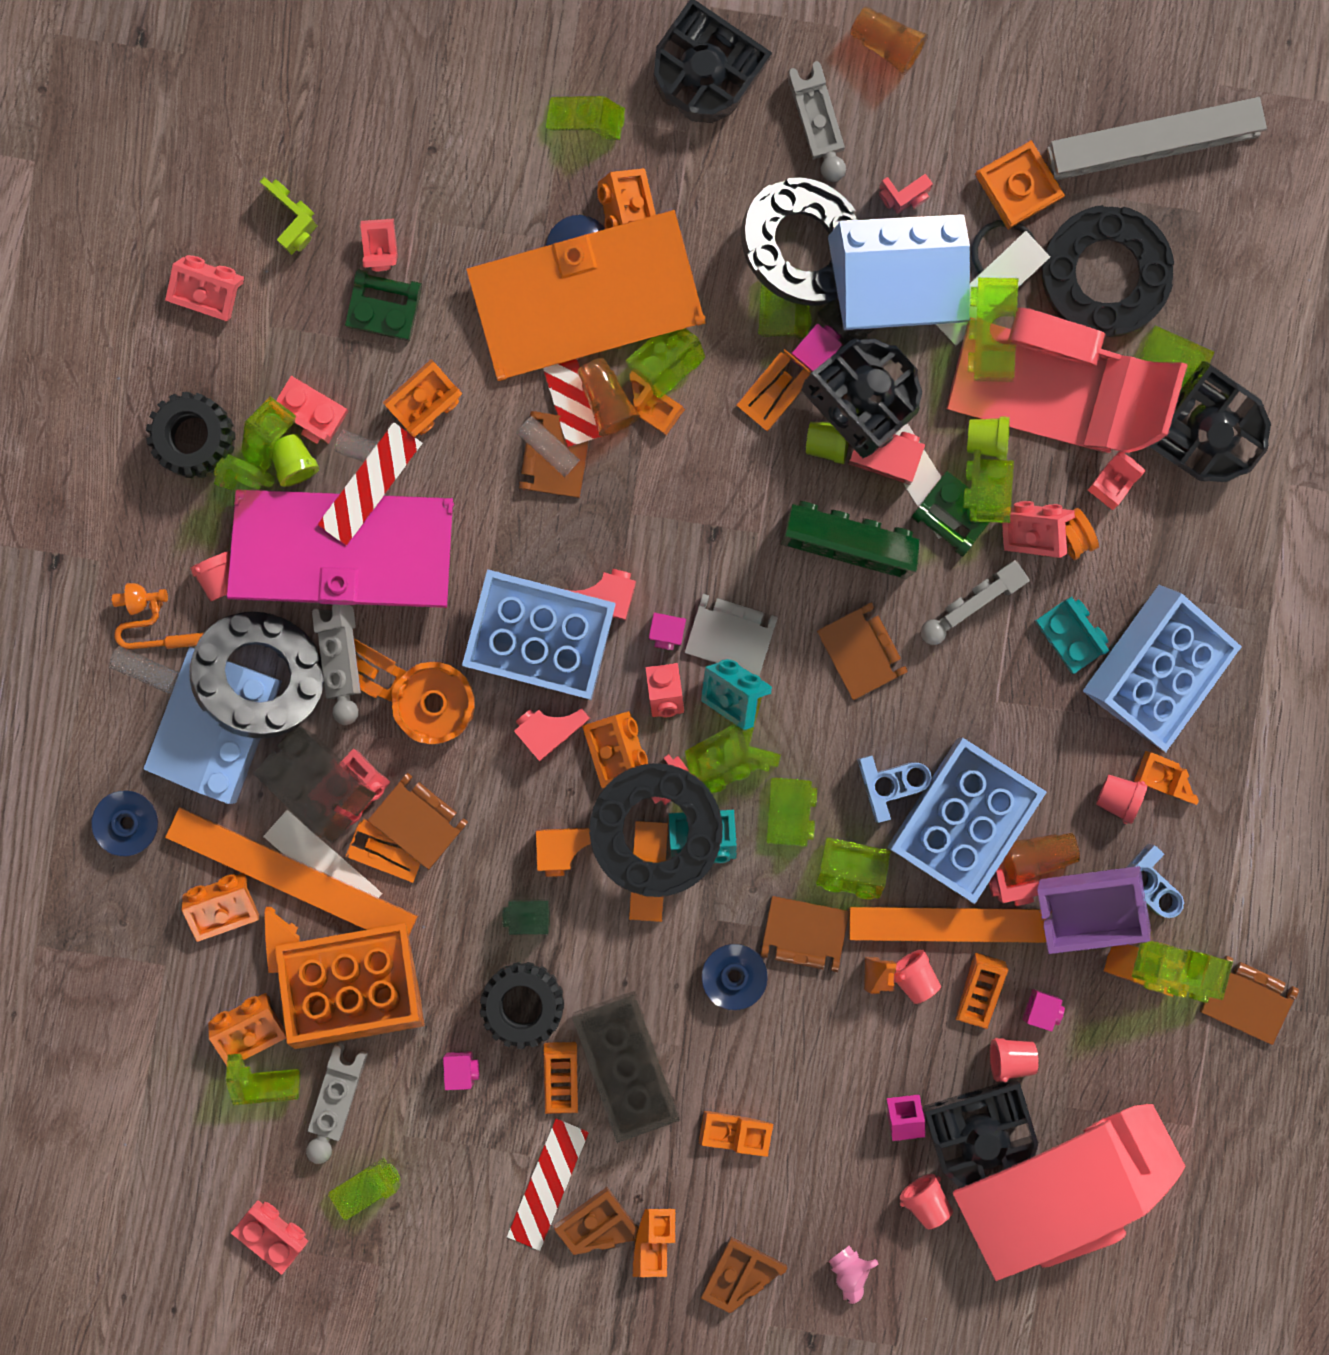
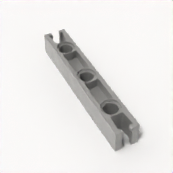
M1256 97L1051 141L1050 147H1047L1046 152L1051 173L1056 180L1257 138L1261 135L1262 131L1267 129L1261 99Z

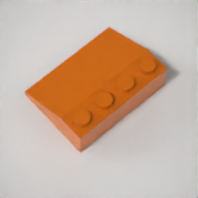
M406 923L275 946L287 1044L292 1048L300 1049L425 1026L421 996Z

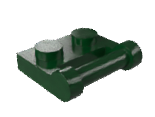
M357 269L345 326L350 329L410 342L422 291V283L411 281L410 284L368 275V271ZM367 287L408 296L407 304L401 305L365 297V289Z
M946 471L911 518L917 523L923 522L956 548L955 552L963 557L999 510ZM933 504L969 531L965 538L929 511Z

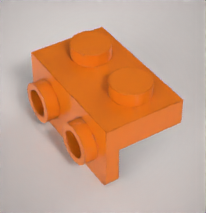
M431 359L382 403L407 431L415 437L418 434L423 435L428 432L435 424L434 419L442 412L448 413L454 409L459 403L458 398L462 395V392Z

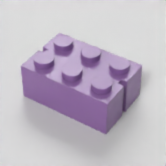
M1140 866L1040 879L1037 891L1042 919H1045L1044 930L1049 954L1150 942L1151 927L1147 904L1144 901L1145 892Z

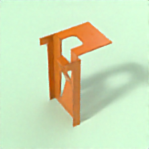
M784 349V354L782 352L779 353L736 406L768 432L800 394L803 383L811 374V371ZM791 359H793L797 364L803 367V370L788 386V388L785 390V392L783 393V395L778 400V402L776 403V405L774 406V408L765 420L763 418L765 417V415L767 414V412L769 411L777 397L780 395V393L786 387V385L792 380L793 377L784 371V373L778 378V380L772 386H770L750 407L748 405L778 376V374L783 370V368L788 364V362Z
M354 638L355 651L395 676L390 689H385L358 674L360 690L372 697L380 696L392 702L393 687L407 671L395 666L396 662ZM356 654L358 671L375 679L379 670L369 665Z
M363 819L362 822H359L346 857L349 854L348 858L413 883L420 863L403 849L381 843L372 838H368L365 848L373 850L410 869V872L378 855L352 846L357 831L382 841L396 844L368 820Z

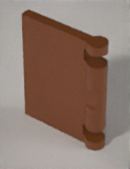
M530 411V418L543 420L542 427L528 426L521 474L534 476L533 484L520 482L519 489L580 498L589 441L567 447L559 421L560 415Z
M872 602L817 631L853 700L908 672L906 666L900 667L894 672L889 666L900 660L901 657L879 615L868 621L865 620L863 614L875 608Z
M407 773L368 821L426 869L430 870L465 828L468 821L463 818L455 828L451 826L449 822L455 817L457 812L420 782L416 784L411 792L408 791L405 786L411 781L413 776Z
M772 896L760 956L767 958L769 945L777 946L775 960L822 970L824 969L825 958L829 956L833 957L831 971L838 972L849 911Z
M1226 955L1200 1012L1273 1045L1299 993V988L1291 986L1285 998L1280 995L1285 988V982L1242 962L1237 964L1233 974L1228 971L1232 965L1233 958Z

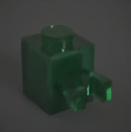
M510 899L508 907H503V927H509V935L549 934L550 899Z

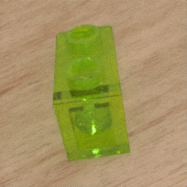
M271 396L245 421L241 449L244 458L250 464L260 466L265 471L271 467L274 444L296 420L295 414Z
M241 1054L228 1055L225 1082L233 1106L297 1100L299 1098L301 1075L298 1069L251 1073L250 1067H245Z

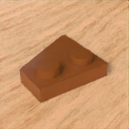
M605 1187L554 1224V1230L573 1255L587 1253L596 1248L601 1250L614 1248V1244L634 1241L636 1243L639 1229L608 1187Z
M730 1236L701 1294V1299L732 1313L747 1298L755 1296L778 1275H783L788 1267L786 1264Z

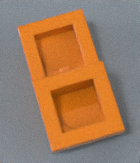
M704 1111L698 1143L701 1146L730 1149L736 1153L768 1157L773 1124L736 1115Z
M645 1209L635 1243L633 1277H667V1243H675V1209Z

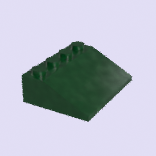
M799 501V505L792 504L780 545L902 579H907L917 572L920 539L912 537V531L899 527H894L893 532L881 529L882 523L866 518L862 519V523L849 520L850 514L838 510H831L830 514L817 511L818 505L805 501Z

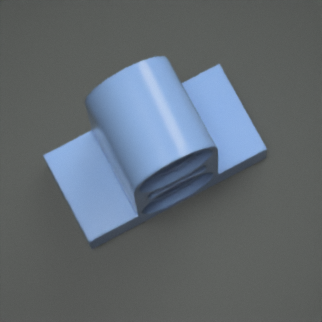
M873 756L857 759L873 816L877 823L891 819L886 804L887 801L921 792L930 785L931 772L924 764L917 762L907 763L877 772ZM912 768H918L923 773L922 783L915 787L911 786L907 781V773ZM881 777H887L892 783L891 791L884 796L879 795L875 790V783Z
M1147 844L1126 868L1140 866L1141 871H1145L1148 875V883L1144 887V901H1146L1147 908L1165 918L1176 917L1183 910V897L1152 868L1162 858L1164 853L1155 845ZM1169 893L1173 900L1172 906L1168 910L1162 911L1159 907V899L1162 895Z

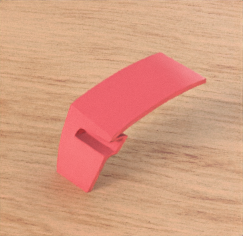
M1017 308L1011 329L970 317V320L967 322L946 409L978 419L1006 416L1010 417V428L1104 453H1110L1111 449L1130 453L1142 450L1168 435L1187 364L1181 362H1150L1101 349L1105 333L1032 309Z
M1153 1104L1132 1106L1103 1118L1084 1129L1083 1134L1015 1166L953 1191L959 1208L995 1281L1039 1264L1042 1268H1047L1117 1243L1126 1235L1123 1226L1145 1216L1168 1193L1186 1166Z

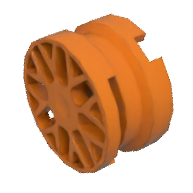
M1079 508L1074 509L1075 518L1065 522L1067 554L1073 560L1079 559L1080 554L1087 550L1092 552L1099 548L1095 531Z

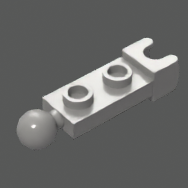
M815 61L812 65L811 79H801L795 68H791L788 71L787 78L812 159L823 157L821 174L826 180L837 182L845 176L846 164L841 158L836 156V153L844 151L845 146L825 85L826 80L821 64Z
M1016 560L1010 562L992 575L995 579L994 582L991 583L987 578L974 587L972 591L975 595L964 602L960 597L945 608L948 614L940 620L931 619L926 621L921 628L922 639L930 645L942 643L947 635L946 631L956 626L1004 592L1007 596L1030 581L1028 576Z
M334 604L332 611L314 609L312 611L314 632L318 633L326 699L337 698V703L334 705L332 712L334 720L341 725H349L355 722L358 717L357 705L350 700V696L361 693L353 629L356 628L354 609L351 605Z
M336 1043L333 1047L308 1128V1132L317 1134L316 1139L311 1140L306 1147L307 1157L314 1164H323L330 1159L332 1155L330 1139L336 1141L341 1139L368 1056V1052L362 1050L356 1056L354 1062H347L343 1057L344 1044Z

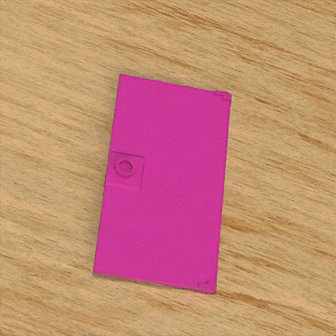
M236 489L227 599L311 602L336 605L362 604L447 608L453 498L383 496L346 546L317 525L340 494Z

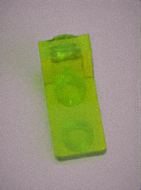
M605 96L551 97L546 128L551 131L592 130L608 140H620L621 130L625 121V108Z
M762 697L758 698L757 700L755 722ZM754 727L745 731L739 730L734 749L740 750V758L752 760L750 767L768 772L771 766L778 767L781 754L749 746Z
M383 1157L332 1189L328 1196L343 1220H348L382 1197L387 1199L395 1194L401 1186L399 1182L401 1178L393 1164H388Z

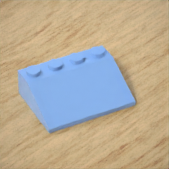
M964 215L839 221L828 236L844 330L963 323L970 320V245Z
M487 569L462 666L592 700L616 603Z
M1158 585L1086 685L1083 692L1106 711L1166 753L1242 646L1182 593Z
M189 647L144 770L224 803H237L261 738H248L233 734L218 726L219 722L213 719L206 711H202L195 700L190 685L189 670L195 648ZM228 660L226 662L225 674L227 682L236 694L246 700L259 703L272 701L276 698L282 680Z
M957 738L931 778L930 785L922 792L887 848L975 904L1047 792L968 740Z

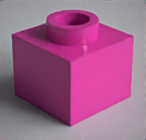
M654 613L649 640L655 641L654 647L673 651L674 645L681 646L686 619Z
M1032 988L1022 1020L1027 1024L1053 1032L1054 1025L1059 1026L1064 1015L1065 1008L1061 1006L1063 1000L1057 996Z
M473 1051L447 1052L444 1055L445 1090L472 1089L474 1080H479V1060H473Z
M920 1095L887 1098V1116L892 1141L925 1137V1120Z

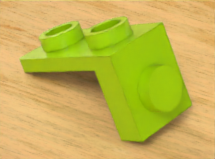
M263 177L260 180L262 186L297 216L279 236L277 241L291 255L296 250L302 251L312 238L310 234L317 228L316 223L311 218L315 213L302 201H299L297 204L287 197L290 191L278 180L275 179L271 183Z

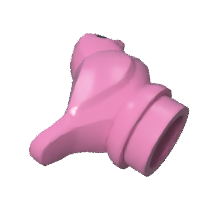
M849 1245L828 1262L833 1267L831 1270L837 1274L836 1282L843 1291V1299L847 1300L850 1304H855L862 1299L864 1294L863 1286L869 1271L876 1267L878 1262L876 1259L870 1261L860 1259L857 1251L854 1252Z

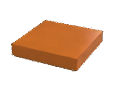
M1032 140L975 173L976 178L1007 229L1053 205L1065 196Z

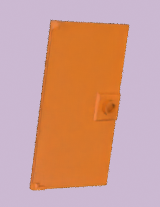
M675 210L466 269L498 381L691 326L706 324Z

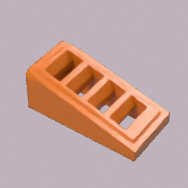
M975 953L955 1017L956 1020L988 1029L1008 973L1005 961ZM981 969L993 972L995 976L981 972ZM977 980L992 984L991 989L977 985ZM972 994L987 997L988 1000L986 1002L972 998ZM968 1005L983 1009V1015L968 1011Z
M576 1042L544 1043L545 1114L578 1113ZM551 1069H571V1073H551ZM571 1082V1086L551 1087V1083ZM571 1095V1100H551V1096Z

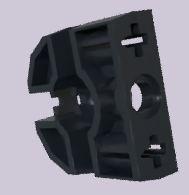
M689 0L656 47L654 84L663 102L669 106L677 107L692 122L714 123L731 115L738 107L744 94L751 88L772 58V52L698 1ZM713 34L722 44L733 49L728 57L719 47L707 43ZM671 40L685 50L680 60L664 50L668 41ZM712 77L714 83L700 85L701 78ZM728 79L740 88L735 97L721 89L724 80ZM684 85L693 88L692 91L696 93L688 105L676 98Z
M876 339L850 340L806 378L801 388L805 396L862 458L873 454L918 414L923 392L916 366L896 345H888ZM891 360L895 364L899 362L902 365L900 370L904 373L895 381L890 373L884 369ZM819 389L822 390L818 395H813ZM872 395L880 396L881 403L871 401ZM839 408H841V409L845 412V414L847 415L848 418H846V417L840 412V409H839ZM865 437L866 441L859 445L858 443Z
M1202 361L1180 390L1167 435L1169 438L1165 436L1149 447L1199 481L1228 482L1238 476L1251 472L1267 452L1271 422L1261 399L1257 395L1248 391L1209 362ZM1205 380L1214 385L1215 387H1217L1218 389H1220L1221 393L1209 384H1207ZM1241 392L1247 398L1237 411L1233 412L1228 406L1236 395ZM1196 400L1202 403L1191 412ZM1191 412V414H1190V416H1189V418H1188V420H1187V425L1184 424L1183 422H1181V421H1182L1183 419H1185V418L1188 416V414ZM1233 427H1234V429L1238 432V434L1235 435V436H1234ZM1199 429L1207 432L1208 441L1200 442ZM1242 437L1258 447L1255 450L1256 454L1253 458L1250 457L1247 462L1232 451L1238 446ZM1196 448L1202 450L1204 454L1193 468L1185 464Z
M1011 1079L1005 1083L1001 1082L924 1105L923 1107L940 1168L959 1188L986 1178L984 1169H991L1000 1165L1003 1171L1036 1155L1038 1140L1021 1084L1017 1080ZM987 1105L989 1114H974L964 1120L962 1112L977 1110ZM940 1112H942V1114H943V1118H944V1121H945V1124H946V1128H947V1131H948V1135H947V1133H946V1130H945L944 1123H943V1120H942V1117H941V1113H940ZM1026 1124L1029 1136L1011 1141L1007 1129ZM974 1129L978 1136L974 1144L966 1141L968 1135ZM959 1144L960 1148H962V1156L945 1161L942 1148Z

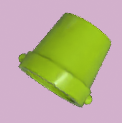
M1000 416V418L970 420L967 452L997 457L999 460H1007L1010 417Z
M810 422L806 441V454L831 460L834 463L845 464L849 443L830 422Z
M287 435L269 446L280 486L289 487L310 479L319 471L316 460L312 458L299 435Z

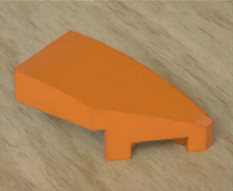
M631 371L629 376L633 388V402L638 416L667 436L684 412V407L656 389L652 383Z
M1145 751L1134 782L1144 781L1149 788L1197 805L1199 801L1197 795L1193 794L1187 779L1189 777L1187 769L1181 768L1179 763Z
M272 907L265 908L266 954L268 973H278L275 946L300 942V936L296 934L298 927L293 923L288 924L275 914L276 910Z
M865 957L864 990L873 994H880V991H893L896 963L894 961H881L878 957Z

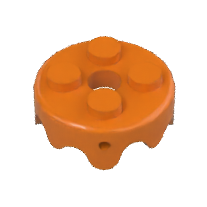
M441 662L417 664L408 670L393 687V717L400 728L417 742L441 744L451 741L468 727L473 718L475 710L473 688L468 679L459 670ZM433 693L439 694L443 699V707L436 713L428 711L425 706L426 698Z

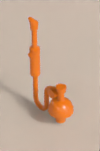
M127 583L124 593L112 594L113 606H126L130 615L142 612L146 608L148 601H150L149 608L153 613L152 617L148 620L125 622L116 628L114 638L116 643L124 649L165 646L167 649L193 647L197 645L199 639L204 634L166 636L164 640L126 643L121 638V632L127 628L147 627L157 622L163 602L168 601V593L166 589L147 593L141 585Z

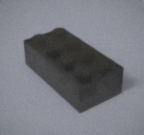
M634 990L573 1012L572 1019L616 1142L619 1143L680 1121L677 1105L636 991Z

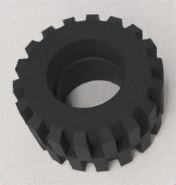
M182 392V396L177 394L170 395V401L167 403L163 400L157 404L160 407L157 413L152 411L149 416L153 419L152 424L146 425V431L150 433V437L146 438L147 445L152 447L150 452L159 461V464L177 475L192 479L193 476L199 478L207 477L206 473L209 472L215 474L219 471L218 466L220 464H227L229 460L226 456L228 453L233 454L235 448L231 444L232 440H236V433L231 428L234 426L232 420L227 416L228 413L222 407L202 394L196 393V395H193L190 392ZM201 418L205 421L208 429L205 444L194 453H181L175 444L177 428L187 419Z
M516 962L510 966L506 965L491 977L481 995L480 1016L484 1019L485 1023L483 1025L486 1031H491L493 1034L491 1037L496 1041L498 1039L503 1041L504 1046L510 1047L513 1045L517 1046V1049H525V1046H531V1048L538 1046L540 1042L550 1038L560 1023L564 1009L563 990L558 985L557 978L553 974L550 975L543 966L538 967L531 962L526 964ZM526 986L533 989L540 996L542 1010L533 1022L526 1024L517 1023L506 1015L503 1009V999L506 993L513 987Z

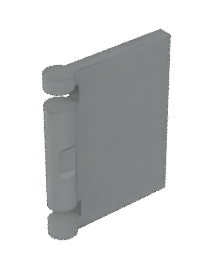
M703 594L685 653L716 663L725 659L734 660L744 669L759 676L778 617L771 615L768 628L760 626L764 612L717 598L714 609L711 611L705 609L708 604L709 595Z

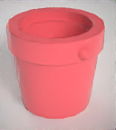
M230 551L190 567L193 576L197 578L210 602L227 595Z
M1108 774L1099 793L1096 805L1121 818L1124 824H1132L1142 804L1147 785L1144 781L1133 782Z
M924 950L914 951L896 962L894 983L900 986L914 1004L928 1000L940 990L941 985Z
M995 1038L991 1041L990 1065L996 1082L1005 1083L1009 1079L1037 1074L1039 1064L1038 1052L1034 1042L1005 1040L1004 1038Z
M926 1174L916 1179L900 1195L901 1207L908 1208L928 1230L942 1225L953 1213V1209L941 1188V1177H936L934 1174Z

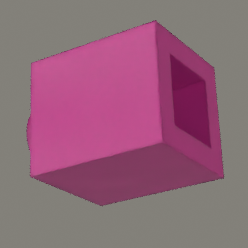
M817 323L791 355L812 373L841 349L842 343L838 341L840 336L831 327L825 325L822 328Z

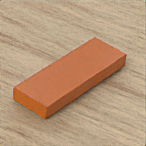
M636 821L633 854L644 861L655 863L666 861L668 823ZM631 892L629 920L662 922L663 897H648Z

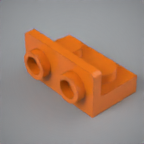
M645 168L610 172L598 181L597 196L603 205L605 229L656 215Z
M629 711L582 726L601 788H604L620 773L635 766L648 764L647 755L641 748L638 739L637 723Z
M244 873L236 876L233 874L224 876L216 883L207 886H195L183 894L182 912L196 942L259 920V913L247 889V878Z
M267 993L258 997H250L240 1006L230 1011L220 1012L208 1022L209 1040L228 1068L286 1039L285 1029L272 1010Z

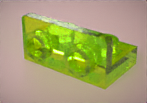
M761 283L758 335L763 337L794 336L804 339L807 336L812 321L809 306L784 300L772 293Z
M1155 325L1148 336L1139 359L1150 362H1181L1187 364L1181 385L1182 388L1202 361L1211 362L1215 352Z
M684 328L652 337L626 359V362L633 372L650 384L653 394L661 398L668 391L672 390L688 373L696 369L705 359V354L699 338Z
M974 449L973 461H967L966 480H971L972 484L971 488H965L964 508H970V521L1010 523L1014 460L981 459V449Z
M230 454L227 455L226 459L222 458L218 462L213 474L216 477L215 485L232 491L238 481L259 490L261 486L271 488L276 479L275 475Z
M734 724L685 750L689 772L701 780L711 793L723 791L726 785L736 780L748 778L751 772L761 767L760 760L748 757L743 730Z
M771 777L766 843L807 847L808 840H814L815 820H809L810 807H816L817 787H812L811 780Z
M826 837L816 885L822 886L829 892L838 893L844 891L854 893L861 899H879L885 888L891 851Z

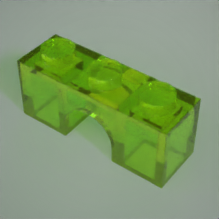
M978 277L977 287H971L970 307H977L976 320L970 319L969 339L975 340V352H968V372H974V381H1014L1016 344H1001L994 340L990 333V326L1000 317H1015L1018 301V278Z
M1150 940V942L1140 943L1132 977L1145 981L1144 988L1163 993L1164 988L1167 987L1166 993L1186 998L1187 992H1189L1188 998L1208 1003L1209 997L1220 1000L1224 999L1233 962L1189 949L1184 950Z

